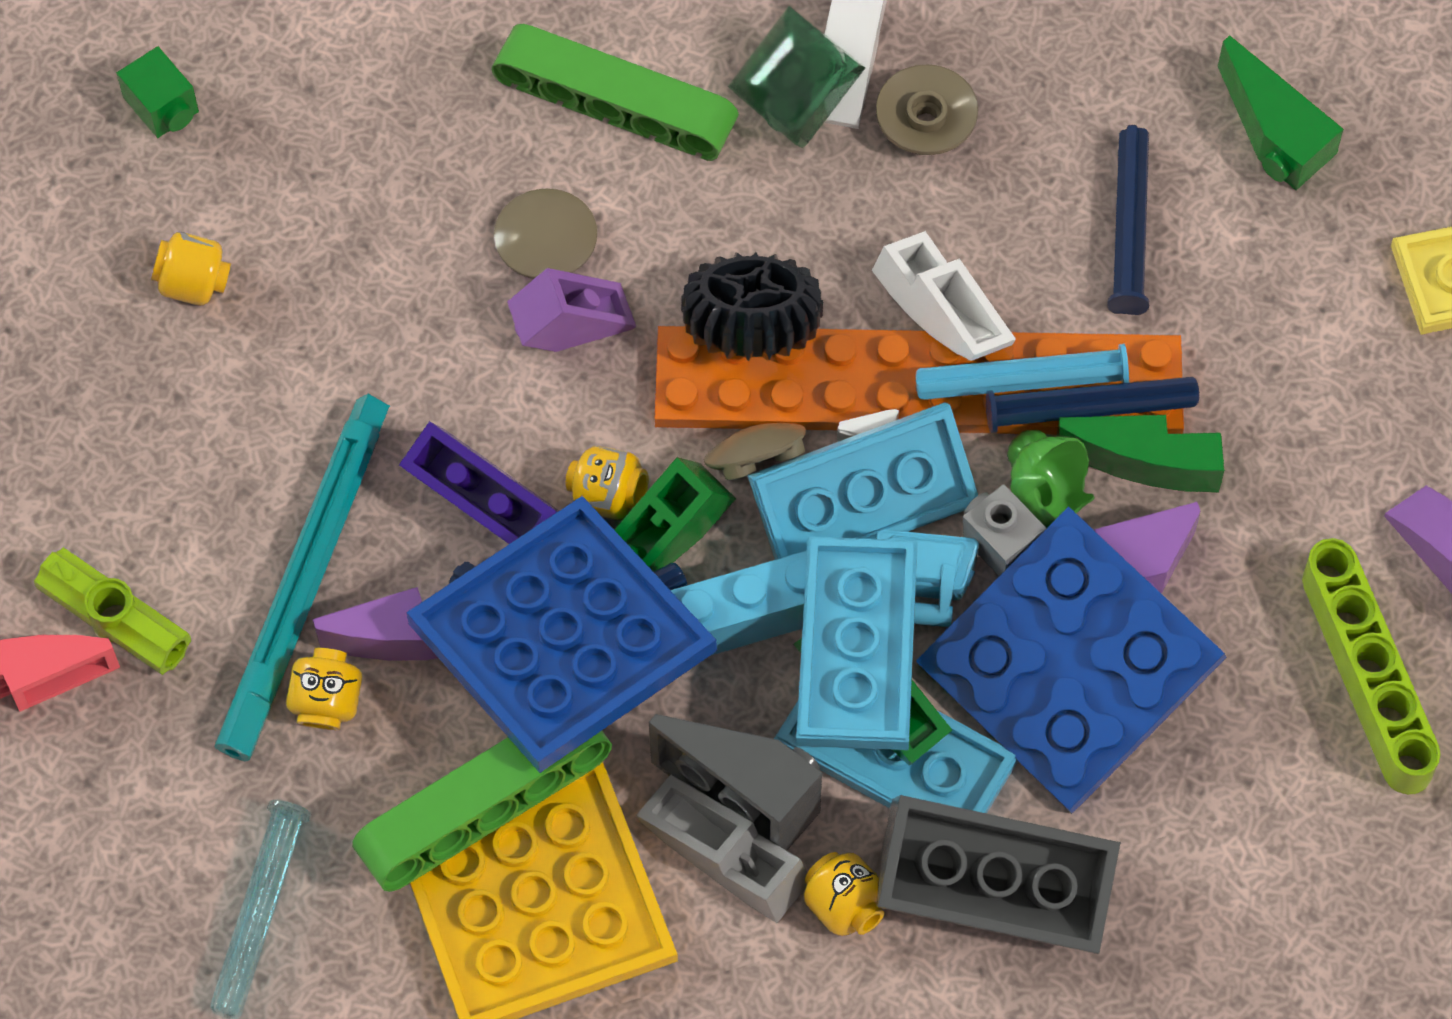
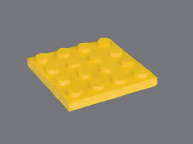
M603 762L587 774L410 883L458 1019H519L678 962V954Z

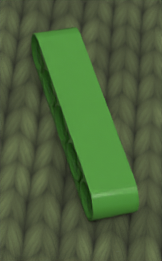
M527 24L513 26L491 69L494 77L506 86L510 87L514 83L518 85L516 87L517 90L554 104L558 100L562 101V107L600 121L605 117L610 119L608 124L645 138H649L650 135L656 136L654 140L656 142L694 156L697 152L701 153V158L707 161H713L718 158L739 115L733 103L718 94Z
M600 731L539 773L507 737L369 822L356 834L352 841V847L384 891L398 890L596 768L608 757L612 749V743L603 731Z

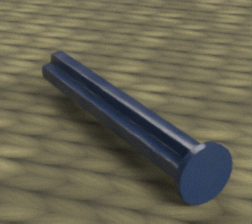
M1128 125L1127 129L1121 130L1119 133L1113 294L1108 298L1107 302L1108 309L1114 314L1141 315L1149 309V299L1144 295L1149 132L1145 128H1138L1137 125Z
M1194 377L995 396L993 390L986 391V414L990 433H997L998 426L1059 421L1060 417H1096L1192 408L1199 403L1200 392L1198 382Z

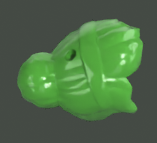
M1026 430L1018 434L1009 444L1007 457L1012 467L1011 492L1046 528L1068 506L1075 513H1078L1084 506L1095 499L1093 494H1088L1084 491L1089 458L1084 443L1077 438L1047 437L1040 430Z

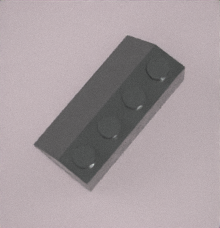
M899 795L892 799L881 851L877 907L1099 954L1121 842Z

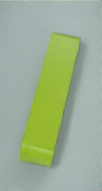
M1335 538L1323 539L1310 550L1302 577L1304 590L1384 779L1391 788L1399 793L1407 795L1417 794L1425 790L1429 785L1439 764L1441 753L1438 742L1355 551L1343 540ZM1318 567H1333L1341 575L1338 577L1326 576L1320 572ZM1346 612L1354 614L1361 623L1353 625L1345 623L1338 614ZM1358 661H1374L1380 666L1382 671H1366L1359 665ZM1392 708L1399 712L1403 719L1398 721L1388 720L1380 714L1378 709ZM1399 757H1415L1421 762L1423 769H1409L1401 763Z

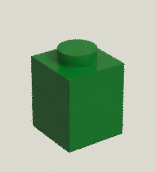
M159 46L116 72L123 98L157 139L169 131L176 132L183 129L191 122L193 116L199 112L193 86Z

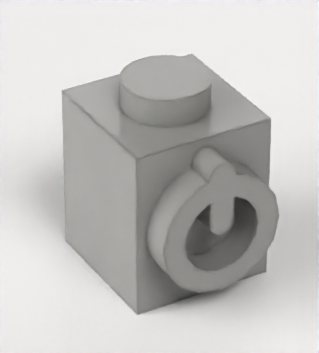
M1004 484L991 494L984 492L974 498L966 507L963 515V537L973 538L978 541V555L998 576L1047 529Z

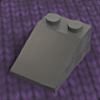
M655 714L649 721L651 763L668 776L672 775L750 820L753 822L759 835L786 851L820 814L822 773L819 771L820 766L817 761L803 749L795 747L791 750L777 739Z

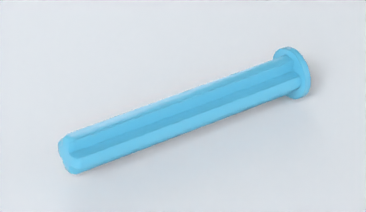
M1119 344L1118 350L920 368L916 371L915 381L918 397L925 400L986 394V391L989 390L999 393L1121 381V384L1129 383V366L1125 344Z

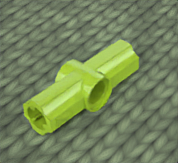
M64 547L57 552L52 551L40 565L39 573L34 580L35 587L92 626L94 632L100 638H109L110 642H115L161 675L169 670H174L185 657V652L191 642L190 634L132 595L130 587L124 581L106 577ZM121 605L124 607L115 616L104 617L101 615L110 606Z

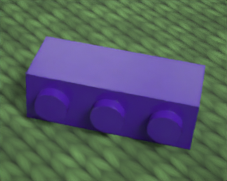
M430 421L399 464L407 472L508 544L559 511L447 430Z

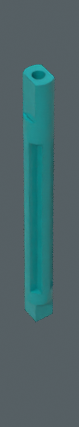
M369 393L356 399L350 417L344 424L214 747L216 750L234 759L244 762L251 759L380 437L379 432L390 405Z

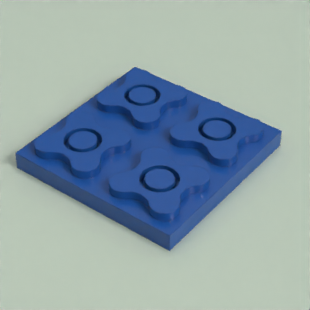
M583 496L406 612L408 624L539 773L717 651V643L713 635Z
M1068 506L946 629L916 662L999 744L1015 754L1017 761L1072 814L1227 657L1215 643Z

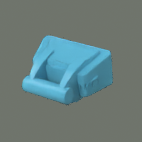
M880 530L877 533L876 539L917 540L915 596L939 599V605L915 602L914 624L949 627L952 623L953 614L951 602L952 600L963 598L967 586L970 585L974 577L975 571L973 570L977 562L978 541L966 537Z

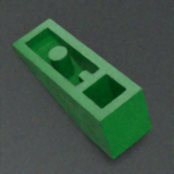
M1229 35L1222 43L1218 69L1265 172L1275 181H1285L1293 189L1297 190L1337 154L1344 129Z
M676 457L614 530L654 572L676 561L702 539L736 500V497L701 463Z

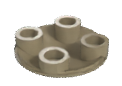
M536 189L517 196L501 211L495 224V246L505 264L513 271L525 277L535 279L547 268L573 273L582 267L592 255L597 242V225L591 210L578 197L557 189Z
M790 423L754 425L734 433L717 444L706 454L703 460L706 466L714 470H723L727 480L741 478L756 470L754 463L774 457L775 461H786L802 455L805 452L802 440L806 434V429L802 425Z

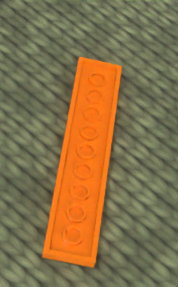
M658 326L655 427L745 429L759 424L790 423L802 425L806 430L838 431L839 422L892 409L899 410L898 419L946 402L951 406L959 433H990L986 414V394L923 400L918 397L916 391V371L920 368L1118 350L1119 344H1125L1129 366V383L1182 378L1181 335L1011 332L1016 339L1012 346L970 361L951 351L926 331L817 329L816 338L807 341L804 349H791L789 356L774 354L771 356L770 361L763 357H752L747 361L746 357L734 356L731 359H727L724 352L708 353L706 345L694 344L693 336L686 333L685 326ZM1121 381L994 393V395L1121 384ZM1183 408L1110 415H1166L1168 434H1182L1184 431ZM1059 421L998 426L997 434H1020L1026 430H1040L1045 434L1057 435Z

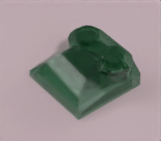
M788 6L728 87L766 119L769 126L781 132L798 147L803 148L813 138L866 67L795 9Z

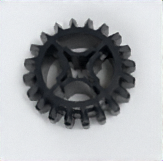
M757 252L752 256H742L739 253H735L734 257L729 259L721 256L716 257L714 264H700L698 272L689 274L688 284L684 285V294L681 296V312H683V323L685 324L686 333L693 336L694 344L706 345L708 353L724 352L727 359H731L734 356L746 357L747 361L752 357H763L770 361L772 355L789 356L791 349H804L807 341L816 338L817 329L820 327V318L823 317V300H821L819 280L811 276L810 269L797 267L795 260L781 261L778 259L777 254L763 257L759 256Z

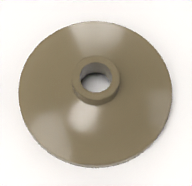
M926 64L902 69L885 82L877 97L876 117L881 131L894 145L910 153L936 155L951 151L967 140L977 122L978 103L972 87L959 74L942 66ZM927 113L934 116L935 120L923 121L917 117Z

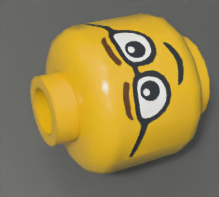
M314 648L313 657L299 658L294 662L291 670L286 707L290 712L298 716L297 724L326 730H340L342 722H348L355 717L362 673L356 666L346 663V652L329 648Z
M831 852L819 859L807 872L805 877L807 886L804 891L805 903L832 933L837 936H845L857 931L858 934L863 935L873 930L883 919L884 911L882 908L877 907L879 876L855 853L839 854Z

